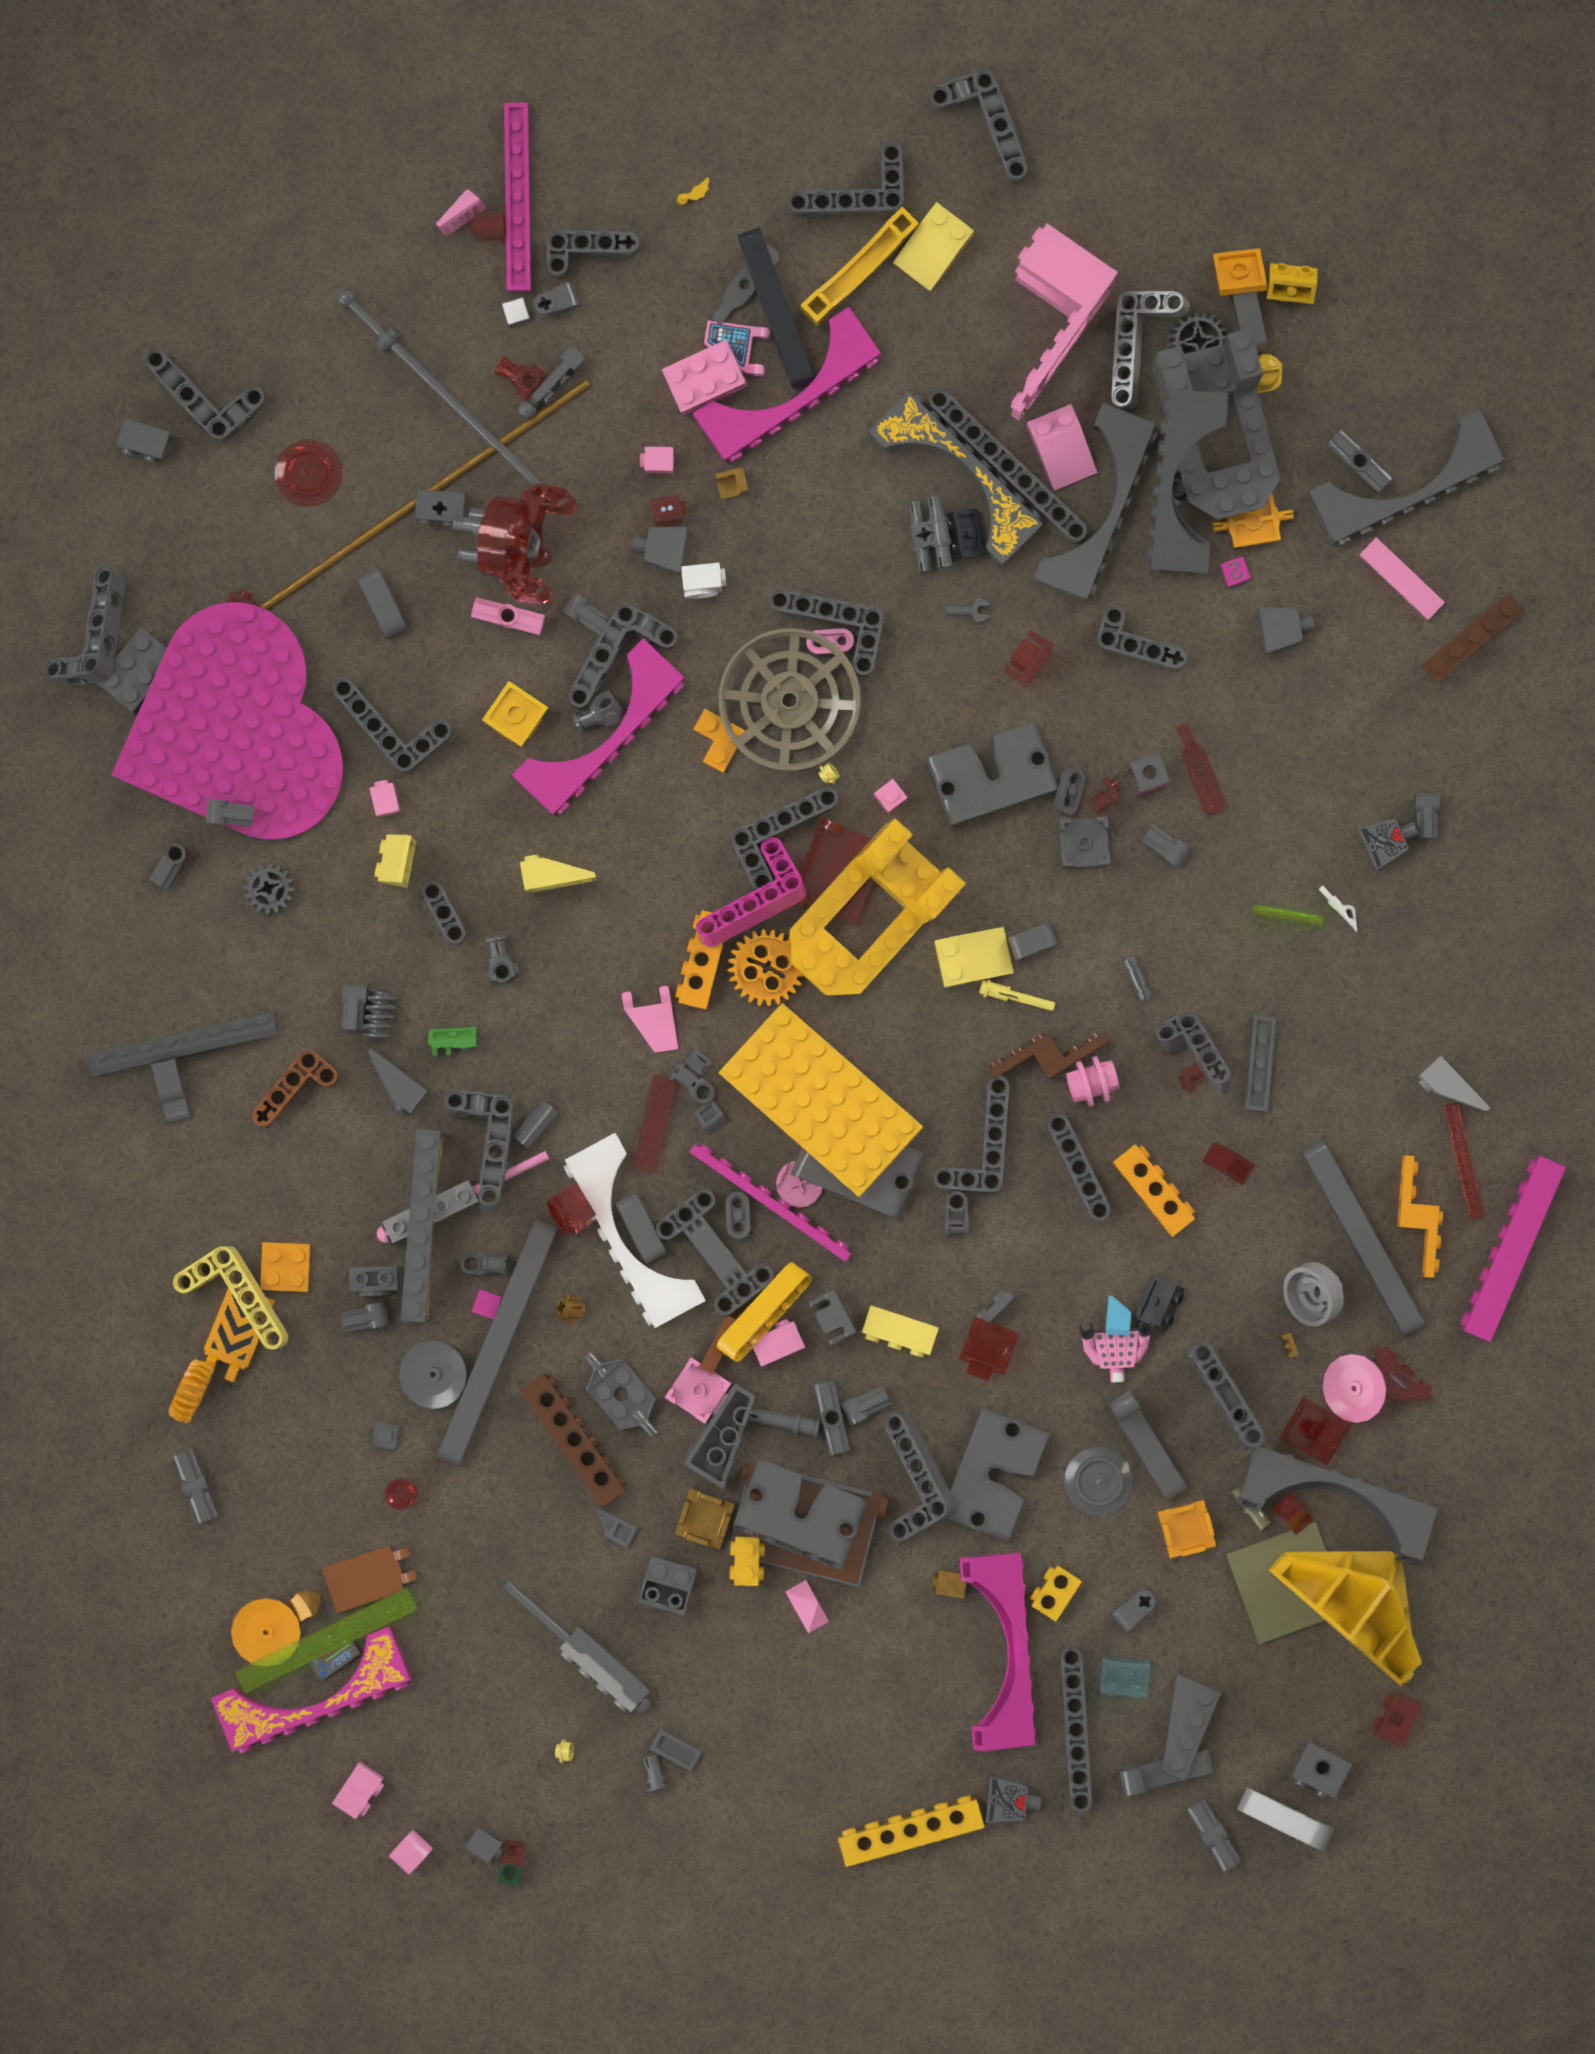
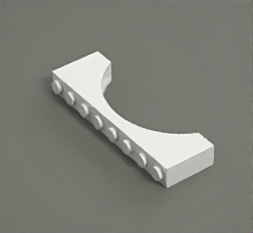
M614 1133L565 1159L567 1165L563 1167L570 1179L575 1178L578 1184L575 1190L580 1199L585 1198L588 1202L589 1207L586 1210L592 1221L597 1219L601 1227L597 1231L603 1242L608 1240L612 1249L608 1251L615 1263L620 1262L623 1268L620 1274L625 1283L630 1282L634 1291L631 1294L637 1305L642 1303L646 1310L642 1314L649 1326L653 1324L656 1328L706 1300L695 1280L674 1279L656 1273L636 1259L622 1241L614 1222L611 1198L616 1173L627 1153L617 1134Z

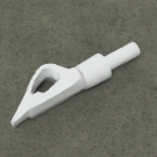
M1321 886L1319 890L1329 900L1327 903L1357 932L1355 908L1352 905H1342L1335 895L1332 896L1324 886ZM1350 909L1352 911L1353 919L1348 917L1346 910Z

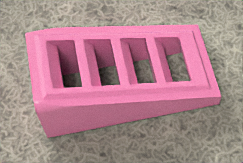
M467 189L440 218L436 225L443 234L448 236L482 213L486 207L476 195Z

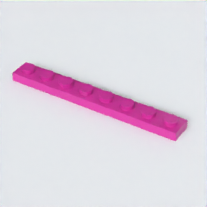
M504 103L507 292L531 291L528 103Z
M701 1144L699 1147L694 1145L690 1150L691 1154L845 1262L851 1255L847 1251L850 1248L839 1239L836 1243L828 1238L830 1233L819 1225L816 1229L808 1224L810 1219L802 1213L793 1214L789 1211L791 1206L779 1198L777 1202L769 1197L772 1192L762 1185L756 1188L750 1183L752 1178L742 1171L736 1174L731 1170L733 1165L722 1157L719 1161L711 1156L713 1151L705 1145Z

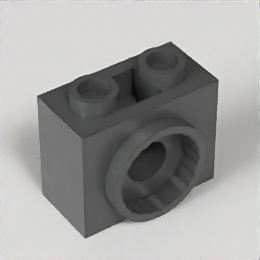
M400 1266L350 1267L349 1290L359 1291V1296L392 1295V1290H400Z
M1307 1740L1290 1775L1295 1778L1293 1782L1299 1786L1306 1788L1309 1785L1316 1789L1315 1794L1325 1799H1328L1329 1796L1335 1798L1352 1764ZM1320 1761L1328 1763V1769L1324 1773L1316 1771V1765Z

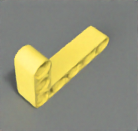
M218 1247L175 1275L173 1279L174 1288L180 1293H188L199 1289L221 1274L262 1344L268 1349H278L287 1344V1331L235 1247ZM223 1251H227L230 1255L228 1263H225L221 1258ZM204 1263H207L210 1266V1273L208 1276L204 1275V1273L202 1272V1266ZM236 1271L242 1274V1281L240 1283H236L234 1280V1273ZM185 1275L191 1280L189 1288L184 1287L182 1283ZM249 1291L255 1296L252 1304L246 1300V1294ZM261 1311L267 1316L265 1324L260 1323L258 1319ZM273 1332L279 1335V1342L277 1344H273L270 1339Z

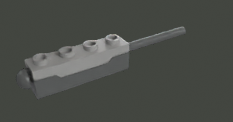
M509 1581L505 1585L504 1589L562 1640L563 1644L560 1649L563 1652L561 1655L569 1663L576 1662L580 1666L579 1672L587 1679L592 1677L598 1682L596 1687L606 1696L610 1693L616 1698L614 1703L625 1712L628 1709L632 1712L634 1709L638 1713H645L649 1710L651 1706L650 1699L647 1697L644 1700L643 1698L648 1694L650 1688L583 1627L579 1625L570 1635L512 1582Z

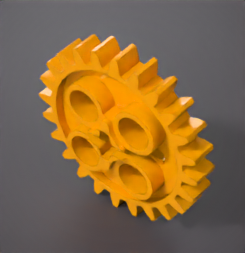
M762 929L760 936H758L753 931L752 939L746 935L743 937L745 944L736 943L739 951L731 950L730 953L735 956V959L728 960V963L732 964L733 967L728 969L727 972L734 973V976L729 979V982H737L733 990L741 988V998L746 994L749 995L748 1003H751L755 998L757 999V1006H760L763 1000H765L767 1007L771 1005V1000H774L778 1005L780 1004V997L784 1000L789 999L787 992L791 994L796 993L792 987L793 985H801L796 978L803 977L804 975L791 965L790 940L783 941L784 933L775 937V931L772 930L769 936H767L765 929ZM756 946L765 948V958H758L755 955L754 949ZM782 956L786 958L788 964L785 969L777 967L775 962L777 957ZM749 957L761 965L768 962L770 969L784 974L785 978H781L771 971L764 974L761 966L748 962L747 958ZM751 967L756 971L755 979L750 980L745 977V968ZM771 977L777 981V988L775 990H769L766 987L765 982L767 978Z

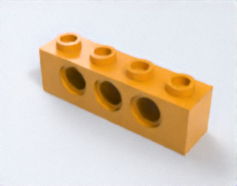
M702 910L701 915L696 914L693 928L696 929L698 921L711 914V912ZM697 931L695 938L690 937L687 951L691 952L689 961L684 960L681 974L685 975L683 984H678L675 997L679 998V1004L707 1010L724 942L714 947H708L702 943ZM700 953H704L709 957V961L705 966H698L695 963V958ZM694 976H698L703 980V985L699 989H692L689 986V981Z
M1134 1144L1112 1163L1170 1236L1173 1237L1195 1219L1192 1215L1195 1211L1187 1201L1181 1202L1177 1197L1180 1192L1172 1183L1168 1185L1162 1178L1165 1176L1162 1169L1157 1164L1153 1166L1149 1162L1148 1158L1150 1155L1142 1145L1138 1148ZM1139 1163L1147 1168V1173L1144 1177H1138L1134 1173V1167ZM1153 1182L1159 1183L1162 1187V1191L1158 1196H1153L1149 1192V1186ZM1167 1201H1173L1176 1204V1212L1172 1215L1164 1211V1204Z

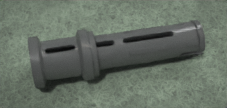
M753 1407L750 1411L751 1415L748 1416L747 1422L789 1429L795 1435L803 1433L812 1435L815 1439L818 1437L821 1418L819 1417L811 1419L802 1417L799 1413L795 1414V1416Z

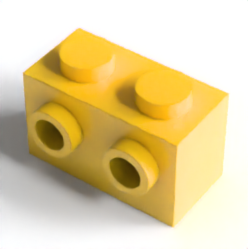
M1270 263L1267 280V299L1314 304L1317 288V268Z
M736 1536L735 1541H731V1556H735V1565H730V1580H734V1585L758 1586L760 1581H764V1566H760V1557L765 1555V1542H761L760 1539L752 1536Z

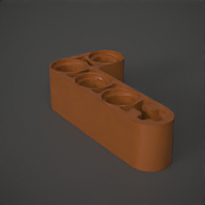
M312 1050L301 1052L253 1110L252 1119L254 1123L261 1127L272 1125L311 1077L322 1086L332 1087L339 1080L338 1071ZM311 1054L315 1057V1064L307 1068L303 1064V1059L306 1055ZM327 1069L331 1070L334 1074L333 1080L329 1083L323 1082L321 1078L322 1073ZM292 1073H298L300 1076V1082L296 1086H291L288 1082V1077ZM278 1091H282L285 1095L284 1102L279 1105L275 1104L273 1095ZM268 1101L272 1107L277 1108V1111L270 1110L267 1113L268 1121L262 1120L260 1122L259 1112H266L269 1107L265 1105Z

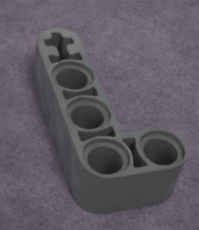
M553 231L547 239L548 273L555 279L564 278L569 271V256H635L640 249L639 238L633 232ZM560 238L565 241V244L561 248H554L552 242ZM579 239H586L588 241V245L584 249L577 248L575 244ZM603 239H608L612 242V245L608 249H602L599 243ZM615 239H619V249H616ZM627 240H632V244H635L631 245V249H627L626 245H624L627 244ZM555 262H562L564 264V268L560 272L553 271L551 267Z
M1118 605L1109 606L1105 610L1096 638V643L1100 650L1172 671H1178L1184 667L1187 662V654L1183 649L1123 632L1121 630L1125 620L1124 610ZM1112 611L1117 612L1120 615V621L1117 623L1110 622L1107 614ZM1104 634L1111 635L1114 643L1109 646L1104 645L1101 641V636ZM1130 640L1136 644L1137 648L1134 652L1125 650L1124 643ZM1149 647L1157 648L1159 650V657L1155 659L1150 658L1147 655V649ZM1164 650L1168 651L1166 656L1173 657L1174 654H1179V659L1182 662L1179 661L1177 665H1174L1173 660L1167 657L1162 662Z
M1183 1012L1161 1023L1156 1028V1036L1162 1051L1173 1052L1186 1045L1212 1090L1218 1095H1225L1231 1092L1233 1082L1229 1068L1195 1013Z
M1209 1748L1197 1751L1186 1779L1214 1772ZM1164 1758L1153 1760L1152 1763L1148 1761L1131 1765L1130 1768L1126 1766L1118 1769L1123 1793L1126 1796L1142 1793L1148 1788L1181 1780L1162 1773Z

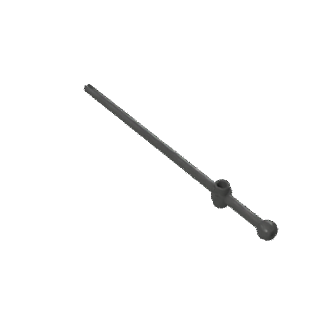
M345 289L338 295L339 305L344 308H350L378 335L379 340L375 344L381 351L386 353L389 349H392L536 490L541 491L544 489V484L398 343L401 333L396 328L390 326L388 330H385L355 301V294L351 290Z

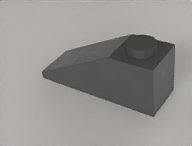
M370 1048L368 1054L391 1100L395 1102L393 1107L404 1115L406 1112L413 1114L429 1091Z

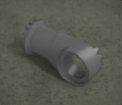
M479 1253L466 1254L461 1259L460 1266L462 1271L469 1275L502 1273L503 1276H506L507 1254H503V1256H487V1254ZM469 1257H473L478 1261V1267L474 1271H468L464 1267V1261Z

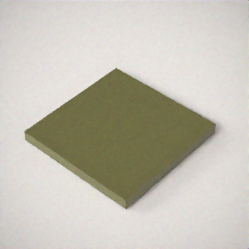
M1315 1521L1226 1554L1258 1644L1325 1621L1322 1616L1268 1570L1283 1552L1326 1551Z

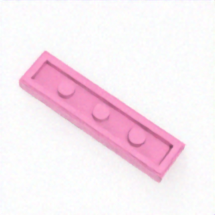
M1375 538L1359 555L1427 620L1445 603L1378 538Z

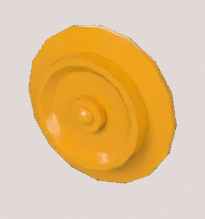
M268 1598L251 1601L242 1607L233 1620L231 1630L233 1645L240 1656L252 1664L261 1666L280 1664L289 1658L298 1646L301 1633L298 1618L292 1609L281 1601Z

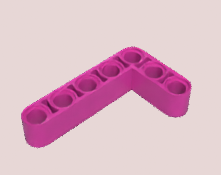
M770 837L761 844L763 856L776 880L699 920L696 929L705 946H717L805 898L807 891L802 878L779 839Z

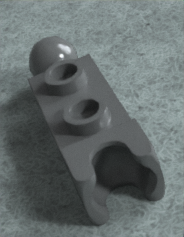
M571 346L561 356L562 363L531 395L532 398L519 404L518 413L522 418H532L536 414V406H540L542 402L547 404L555 395L553 390L558 385L561 387L565 385L571 377L569 373L571 371L576 373L586 362L585 357L576 348Z

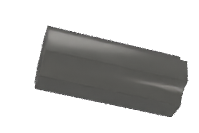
M542 1100L513 1134V1137L529 1149L559 1112L545 1100Z

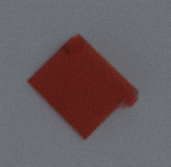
M821 818L799 872L807 893L805 898L795 905L804 909L806 905L811 906L871 838L845 829L833 821ZM869 877L835 916L857 924L874 879Z

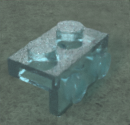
M1103 1656L1100 1692L1110 1696L1148 1697L1151 1661Z

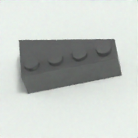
M732 1381L682 1458V1463L724 1489L755 1395L735 1381Z

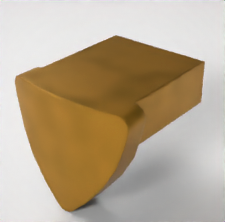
M302 1590L295 1593V1597L285 1603V1605L292 1609L298 1621L301 1622L307 1617L312 1618L315 1616L320 1607L321 1594L311 1590Z

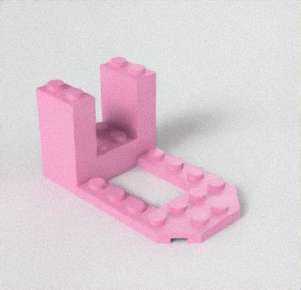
M1046 224L1043 229L1039 227L1032 237L1034 242L1031 247L1028 248L1026 246L1020 253L1018 259L1021 261L1015 271L1018 274L1016 281L1068 316L1067 321L1070 325L1065 331L1061 329L1053 340L1056 342V345L1052 350L1047 348L1040 358V361L1043 363L1038 370L1033 368L1026 378L1024 391L1022 393L1019 391L1013 399L1011 416L1018 421L1024 415V408L1028 410L1111 293L1118 273L1049 224Z

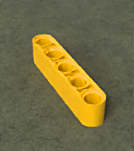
M793 1262L787 1264L721 1336L717 1343V1348L735 1362L741 1361L811 1283L812 1276Z

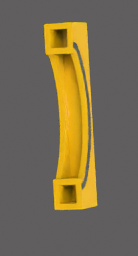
M901 207L839 272L801 304V311L818 327L913 235L919 223Z

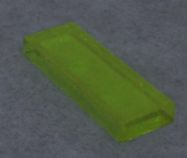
M1257 904L1251 907L1250 915L1318 927L1323 925L1324 917L1320 915Z

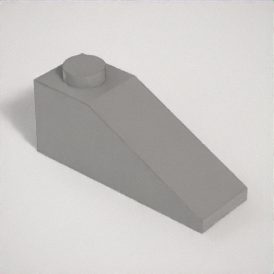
M1438 1056L1418 1075L1421 1079L1418 1083L1428 1093L1432 1091L1434 1094L1483 1112L1490 1108L1442 1056Z

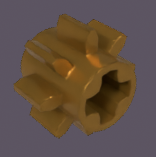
M565 1294L564 1299L558 1300L556 1313L558 1316H561L560 1321L576 1324V1319L579 1320L584 1316L585 1305L583 1302H580V1296Z

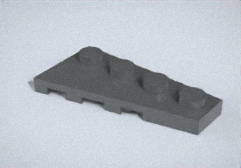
M1178 1674L1162 1773L1185 1782L1221 1692Z

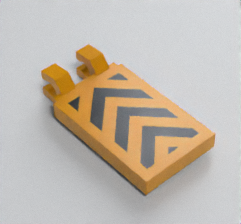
M228 1287L203 1350H205L204 1354L208 1355L206 1363L213 1367V1371L218 1360L230 1364L224 1379L235 1382L240 1368L244 1370L245 1367H249L260 1339ZM251 1291L246 1294V1300L250 1304L255 1300V1296ZM267 1298L271 1307H273L275 1301ZM262 1311L258 1315L260 1323L265 1324L267 1321V1316Z

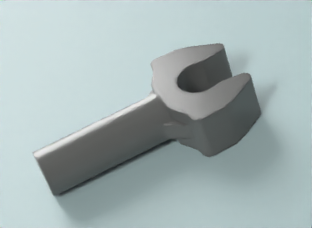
M976 598L975 603L971 606L946 605V614L971 615L976 623H982L989 619L990 616L980 615L977 609L981 606L989 607L990 603L984 599Z

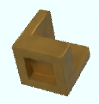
M743 467L715 474L722 500L749 493Z

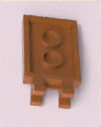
M391 1545L322 1567L336 1613L405 1591L404 1583L419 1578L416 1569L403 1574L398 1560L411 1556L409 1547L392 1552Z

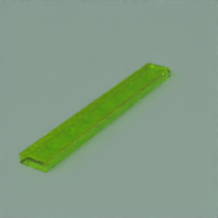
M405 1587L235 1670V1674L244 1692L247 1693L417 1610L418 1607L408 1587Z

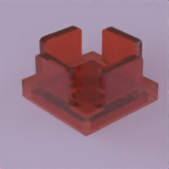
M1031 630L1027 637L1040 645L1041 648L1024 639L1012 655L1010 664L1023 672V674L1020 675L1007 665L1003 669L1005 674L1016 680L1025 689L1055 645Z
M974 1317L958 1359L968 1362L967 1373L989 1381L992 1372L1004 1375L1019 1333Z

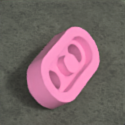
M847 629L813 631V633L821 635L834 643L843 653L848 652L853 646V635ZM844 637L847 641L846 644L839 645L837 642L838 638ZM807 639V648L811 653L816 655L833 654L824 646L816 647L814 641Z

